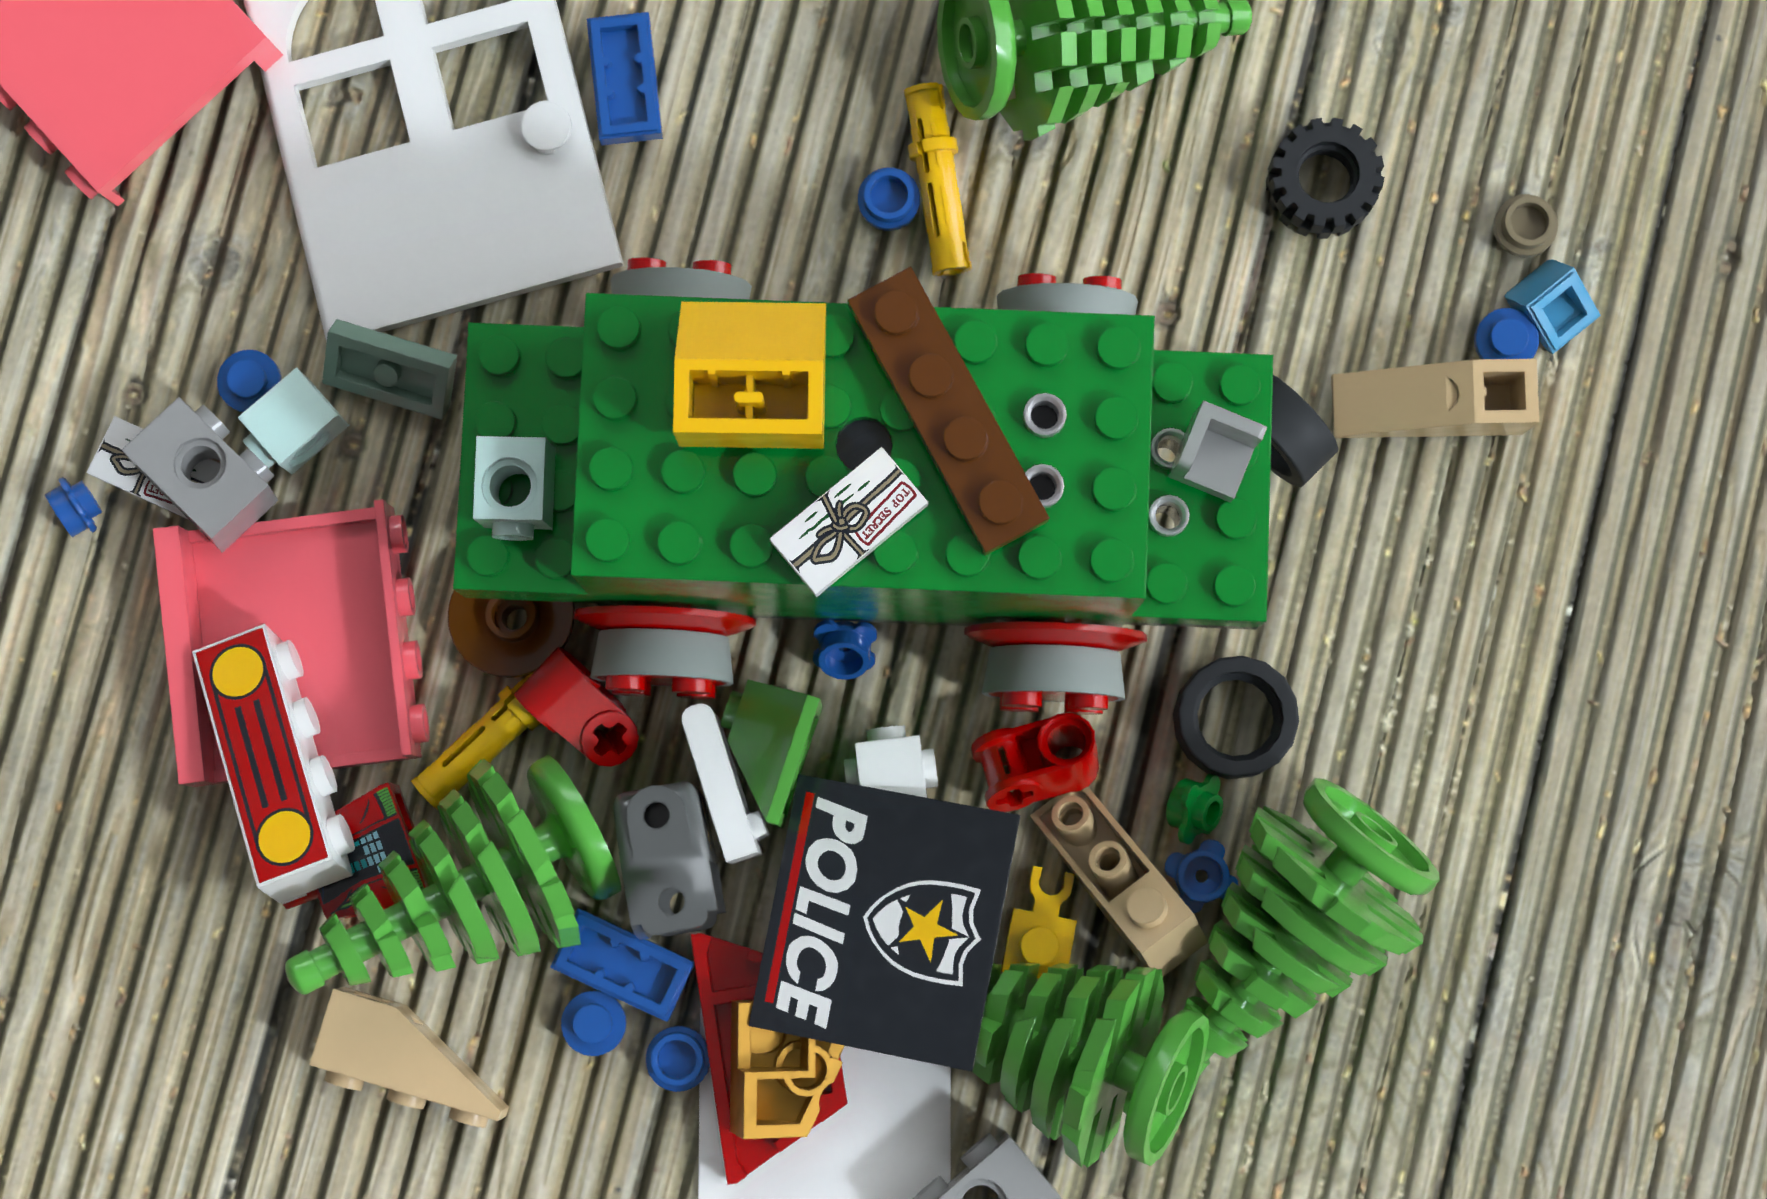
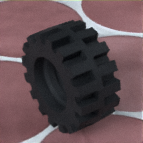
M1322 118L1310 120L1308 125L1304 127L1301 124L1298 125L1282 140L1268 167L1266 191H1270L1269 203L1272 210H1279L1281 213L1279 220L1286 227L1291 223L1298 227L1296 233L1307 236L1311 232L1317 234V239H1328L1334 233H1337L1338 236L1348 233L1352 227L1358 226L1370 213L1383 188L1385 177L1381 176V171L1384 168L1382 156H1376L1374 152L1377 144L1372 137L1365 140L1360 135L1363 129L1353 124L1351 128L1342 126L1343 119L1332 118L1329 123H1323ZM1315 155H1327L1337 159L1346 167L1350 175V187L1347 194L1334 202H1321L1311 198L1302 189L1299 182L1301 165L1308 158Z

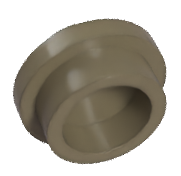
M1521 194L1508 199L1499 208L1494 218L1493 230L1497 242L1506 252L1517 257L1528 258L1541 254L1553 243L1557 235L1558 220L1553 208L1544 199L1535 195Z

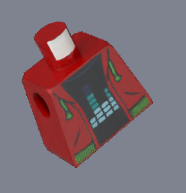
M389 782L379 785L335 811L336 815L341 814L346 820L354 840L355 850L347 854L353 876L284 901L282 904L288 910L318 898L326 919L333 913L337 915L339 920L357 917L349 897L365 883L368 884L381 907L385 910L394 905V902L383 881V875L378 864L393 850L400 855L402 861L404 860L420 889L428 887L409 843L410 837L408 833L414 828V824L399 785Z

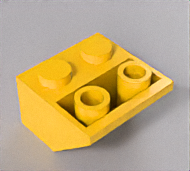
M681 302L674 361L673 433L679 447L824 449L826 303Z

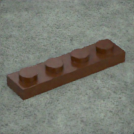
M910 266L848 299V307L984 556L1047 523L1050 517L912 267Z

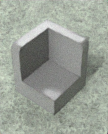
M1203 400L1191 417L1167 477L1231 502L1236 496L1254 448L1262 441L1267 427Z

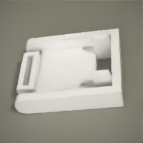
M703 703L692 705L683 712L682 724L725 861L735 864L763 855L759 841L770 835L767 824L760 811L753 813L749 811L725 731L721 727V720L708 705Z

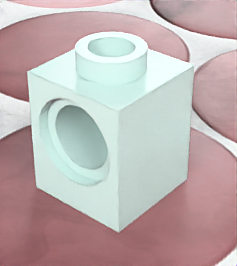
M297 367L238 417L251 432L242 440L248 449L268 469L277 462L278 465L290 474H294L350 426L310 379Z
M476 436L473 519L484 528H492V538L515 541L532 540L534 538V529L553 530L556 449L546 438ZM515 474L529 476L531 489L526 500L512 507L501 505L499 489L503 481Z

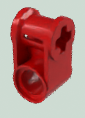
M558 646L519 687L514 696L540 723L552 732L560 734L590 761L599 766L607 767L622 764L632 756L637 748L639 735L635 723L626 713V709L619 699L605 689L598 680L590 678L591 672L569 652ZM600 724L607 728L613 727L607 734L599 729L594 731Z
M1073 713L1057 714L1047 719L1014 728L996 729L983 734L971 745L973 759L981 763L988 785L984 798L987 807L991 810L1001 812L1014 811L1040 800L1080 791L1088 787L1096 779L1099 771L1095 731L1089 721ZM1073 746L1083 750L1080 755L1072 759H1061L1055 756L1056 752L1064 747ZM1004 765L1008 766L1010 774H1005Z

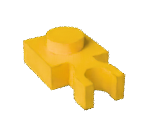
M1032 866L1029 879V891L1034 900L1032 911L1012 909L1001 972L1009 970L1010 964L1020 962L1038 963L1040 967L1037 979H1039L1043 973H1047L1048 967L1058 963L1069 964L1077 920L1058 917L1060 905L1071 894L1075 874L1064 872L1061 890L1057 894L1048 895L1039 886L1042 867Z

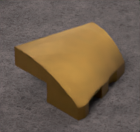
M732 1000L730 1132L742 1139L808 1137L820 1112V1096L825 1087L834 1082L843 1064L838 1059L845 1046L749 1026L754 1000Z

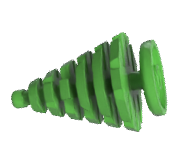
M939 0L937 16L938 53L945 85L953 104L964 118L975 121L986 120L1000 112L1013 131L1022 130L1023 139L1032 141L1055 129V124H1065L1081 116L1093 106L1099 107L1115 99L1125 90L1131 91L1154 78V73L1164 75L1183 64L1187 60L1186 58L1195 59L1211 51L1217 46L1220 34L1222 36L1245 34L1250 29L1252 23V10L1247 0H1219V2L1217 0ZM1015 85L1016 98L1008 100Z
M548 754L535 761L527 771L529 789L543 821L542 824L533 828L523 808L519 809L511 789L498 771L495 772L493 765L487 760H480L467 774L470 795L480 820L467 801L464 802L462 795L455 789L451 790L437 806L442 825L462 869L457 871L449 851L436 831H433L431 825L423 819L408 835L412 851L428 887L420 889L404 860L402 861L400 855L393 850L378 866L394 905L383 910L368 884L364 883L349 897L360 923L346 930L337 915L333 913L319 928L325 944L310 952L306 949L286 961L285 972L291 986L298 993L306 995L324 986L326 980L339 973H342L350 986L372 982L363 962L376 955L391 977L395 978L414 973L412 965L401 944L402 941L409 937L413 938L425 960L428 961L430 967L436 972L456 968L450 954L452 950L439 924V921L447 918L451 929L465 951L468 952L470 958L477 965L500 959L488 925L476 903L478 900L483 902L491 922L517 956L541 952L538 935L529 912L543 933L547 934L548 939L557 948L581 945L579 926L573 914L575 913L562 881L554 870L552 862L563 858L570 872L584 891L595 900H605L621 892L622 889L618 871L602 833L585 801L560 764ZM521 896H523V898H524V900H525V903H526V905H527V907H528V909H529V912H528V910H527V908H526V906H525V904H524V902H523Z
M1313 779L1304 792L1303 805L1315 824L1337 846L1312 828H1306L1294 818L1266 806L1263 809L1257 807L1249 829L1250 837L1255 845L1252 844V848L1246 844L1244 845L1235 870H1237L1236 874L1241 881V887L1232 882L1221 905L1223 913L1232 927L1220 920L1214 925L1208 940L1209 949L1219 964L1213 959L1201 961L1194 978L1196 987L1207 1001L1192 996L1187 998L1183 1009L1192 1010L1209 1019V1038L1200 1075L1210 1064L1209 1059L1214 1053L1229 1058L1250 1046L1245 1043L1248 1039L1240 1029L1253 1035L1255 1038L1267 1035L1284 1024L1280 1021L1282 1017L1277 1012L1279 1008L1296 1019L1319 1002L1314 999L1317 997L1315 993H1326L1333 998L1349 988L1353 981L1349 977L1351 975L1350 972L1359 976L1363 974L1370 976L1386 966L1388 957L1384 954L1386 953L1385 950L1397 955L1407 954L1423 943V934L1419 932L1421 929L1411 914L1395 903L1398 900L1376 881L1368 871L1392 887L1410 895L1428 894L1440 881L1439 872L1430 859L1390 821L1344 788L1326 779Z
M1020 962L1010 964V969L1004 970L1003 973H1000L1002 965L993 963L973 1073L988 1085L1000 1082V1090L1005 1100L1021 1113L1030 1109L1032 1124L1048 1139L1051 1137L1055 1141L1062 1136L1065 1154L1081 1168L1083 1165L1087 1168L1099 1159L1101 1151L1103 1153L1106 1151L1118 1133L1122 1112L1126 1113L1123 1131L1125 1152L1132 1159L1152 1166L1162 1156L1172 1141L1194 1093L1205 1059L1209 1038V1019L1192 1010H1181L1166 1022L1158 1034L1164 1008H1161L1165 994L1162 969L1135 967L1126 973L1124 979L1123 969H1117V966L1096 965L1087 970L1086 976H1084V968L1078 969V964L1058 963L1048 967L1047 973H1043L1038 981H1036L1040 967L1038 963Z

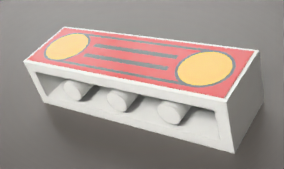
M266 624L192 651L257 888L278 903H282L353 876L347 854L355 850L354 840L346 820L341 814L336 815L330 794L337 792V782L327 758L324 755L318 756L313 736L320 733V724L310 700L307 697L302 698L296 678L303 676L304 670L294 644L290 640L283 642Z

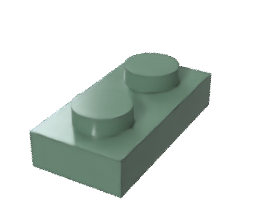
M336 319L327 334L322 383L442 420L451 404L457 355Z

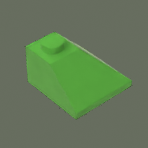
M748 679L743 693L732 690L723 714L721 727L731 730L727 740L765 821L770 825L783 829L795 794L798 775L802 772L823 707L820 698Z

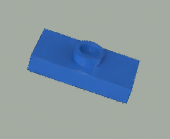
M649 12L587 18L598 134L601 146L663 139Z
M577 908L574 916L579 926L581 945L559 948L550 968L668 1022L695 966V962L647 939L639 940L634 933Z

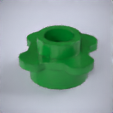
M1208 774L1203 782L1184 778L1173 788L1167 803L1166 818L1171 827L1178 829V839L1181 843L1189 845L1193 842L1195 836L1201 833L1208 835L1218 825L1223 813V799L1220 795H1217L1221 785L1220 778L1217 775Z

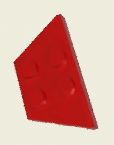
M704 933L691 934L727 1185L737 1184L747 1177L749 1173L801 1137L742 1139L730 1132L732 1000H754L763 952ZM842 1066L834 1082L825 1087L820 1096V1112L812 1128L848 1104Z

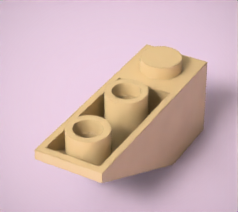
M1537 359L1464 360L1332 374L1333 436L1335 438L1523 435L1540 422Z
M1089 787L1077 792L1055 796L1030 815L1036 826L1145 967L1162 969V976L1164 977L1208 943L1194 913Z
M348 987L334 988L332 990L309 1064L327 1070L324 1081L357 1091H362L364 1082L389 1089L386 1097L387 1100L411 1108L424 1109L426 1100L451 1107L448 1116L450 1119L481 1128H486L488 1119L499 1121L507 1116L509 1106L407 1005Z

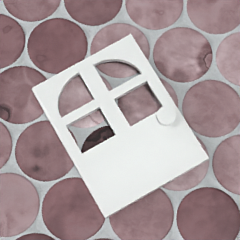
M243 0L247 16L283 54L266 72L261 67L260 71L326 343L328 331L336 319L375 331L385 332L624 266L556 0H512L429 24L422 0H375L384 36L292 61L291 49L293 32L300 13L308 0ZM529 28L547 100L536 102L527 110L455 129L436 53ZM391 66L410 142L318 167L299 91Z

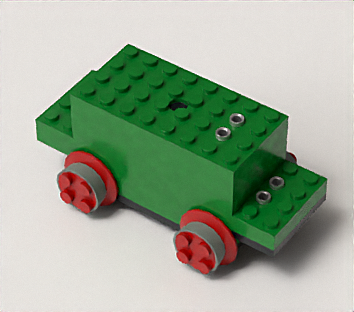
M638 257L628 259L627 270L613 274L611 278L612 294L586 293L584 327L468 322L453 589L465 598L597 603L599 606L576 609L573 619L600 630L590 678L606 681L605 689L612 690L613 695L651 696L652 685L672 686V692L677 693L676 697L715 699L716 687L733 684L728 636L755 627L756 619L752 617L968 626L964 628V635L992 647L989 650L982 694L1000 698L999 710L1038 712V707H1042V701L1064 702V713L1100 715L1103 714V710H1108V702L1125 700L1119 651L1147 642V635L1143 631L1123 628L1124 624L1256 630L1267 622L1274 355L1154 350L1155 316L1136 315L1137 298L1135 295L1122 290V280L1120 278L1089 276L1083 278V284L1057 283L1056 276L1043 273H1027L1018 276L1016 287L1002 290L996 296L998 309L934 307L1050 517L1047 523L984 556L853 317L848 303L750 299L752 286L745 279L731 275L732 265L730 263L717 260H699L693 262L692 268L666 267L667 263L660 259ZM681 302L826 303L824 449L679 447L673 433L674 361ZM1203 400L1267 427L1262 441L1254 448L1236 496L1231 502L1167 477L1173 462L1165 461L1158 454L1159 448H1167L1176 456L1191 417ZM476 436L543 437L555 447L553 530L534 529V538L532 540H501L492 538V528H484L473 519ZM882 447L928 501V506L816 597L772 545L770 538ZM515 474L503 481L499 489L501 505L512 507L526 500L531 489L529 476ZM1164 513L1169 515L1174 521V528L1167 529L1160 526L1156 521L1155 514Z

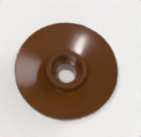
M454 590L448 608V627L455 647L462 657L475 668L497 677H521L532 674L558 646L564 649L574 626L573 615L575 605L574 602L465 598ZM517 609L525 610L527 614L525 624L519 629H509L507 626L509 614Z

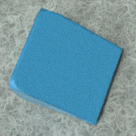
M1553 259L1544 262L1504 295L1512 309L1525 313L1532 320L1538 330L1539 342L1552 354L1601 316L1575 268Z

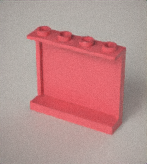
M0 0V102L10 111L18 105L31 120L24 126V129L47 153L52 155L58 149L72 165L64 171L65 174L88 198L92 200L99 193L116 206L121 205L125 200L115 188L253 61L266 72L283 56L277 47L233 0Z
M382 499L374 500V507L255 522L223 553L199 529L188 531L179 525L153 529L179 785L199 787L228 783L192 651L266 624L283 642L290 640L300 656L304 675L296 678L301 697H307L310 700L319 720L320 733L313 736L318 756L324 755L332 769L422 758L420 743L429 742L430 730L425 704L416 705L413 679L422 678L423 667L418 641H409L406 616L415 615L416 605L411 578H402L399 553H407L409 549L407 526L403 515H395L394 508Z

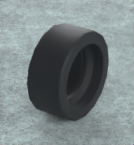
M1273 375L1271 471L1289 484L1303 487L1338 452V445L1328 426L1314 409L1290 386Z
M1246 656L1218 658L1194 672L1179 691L1173 711L1175 738L1187 759L1205 773L1214 774L1228 780L1253 777L1278 764L1293 746L1300 722L1297 698L1286 678L1268 663ZM1240 680L1253 684L1265 694L1272 706L1273 725L1270 736L1260 748L1246 755L1232 756L1218 752L1206 742L1199 729L1198 711L1201 700L1212 687L1224 681Z

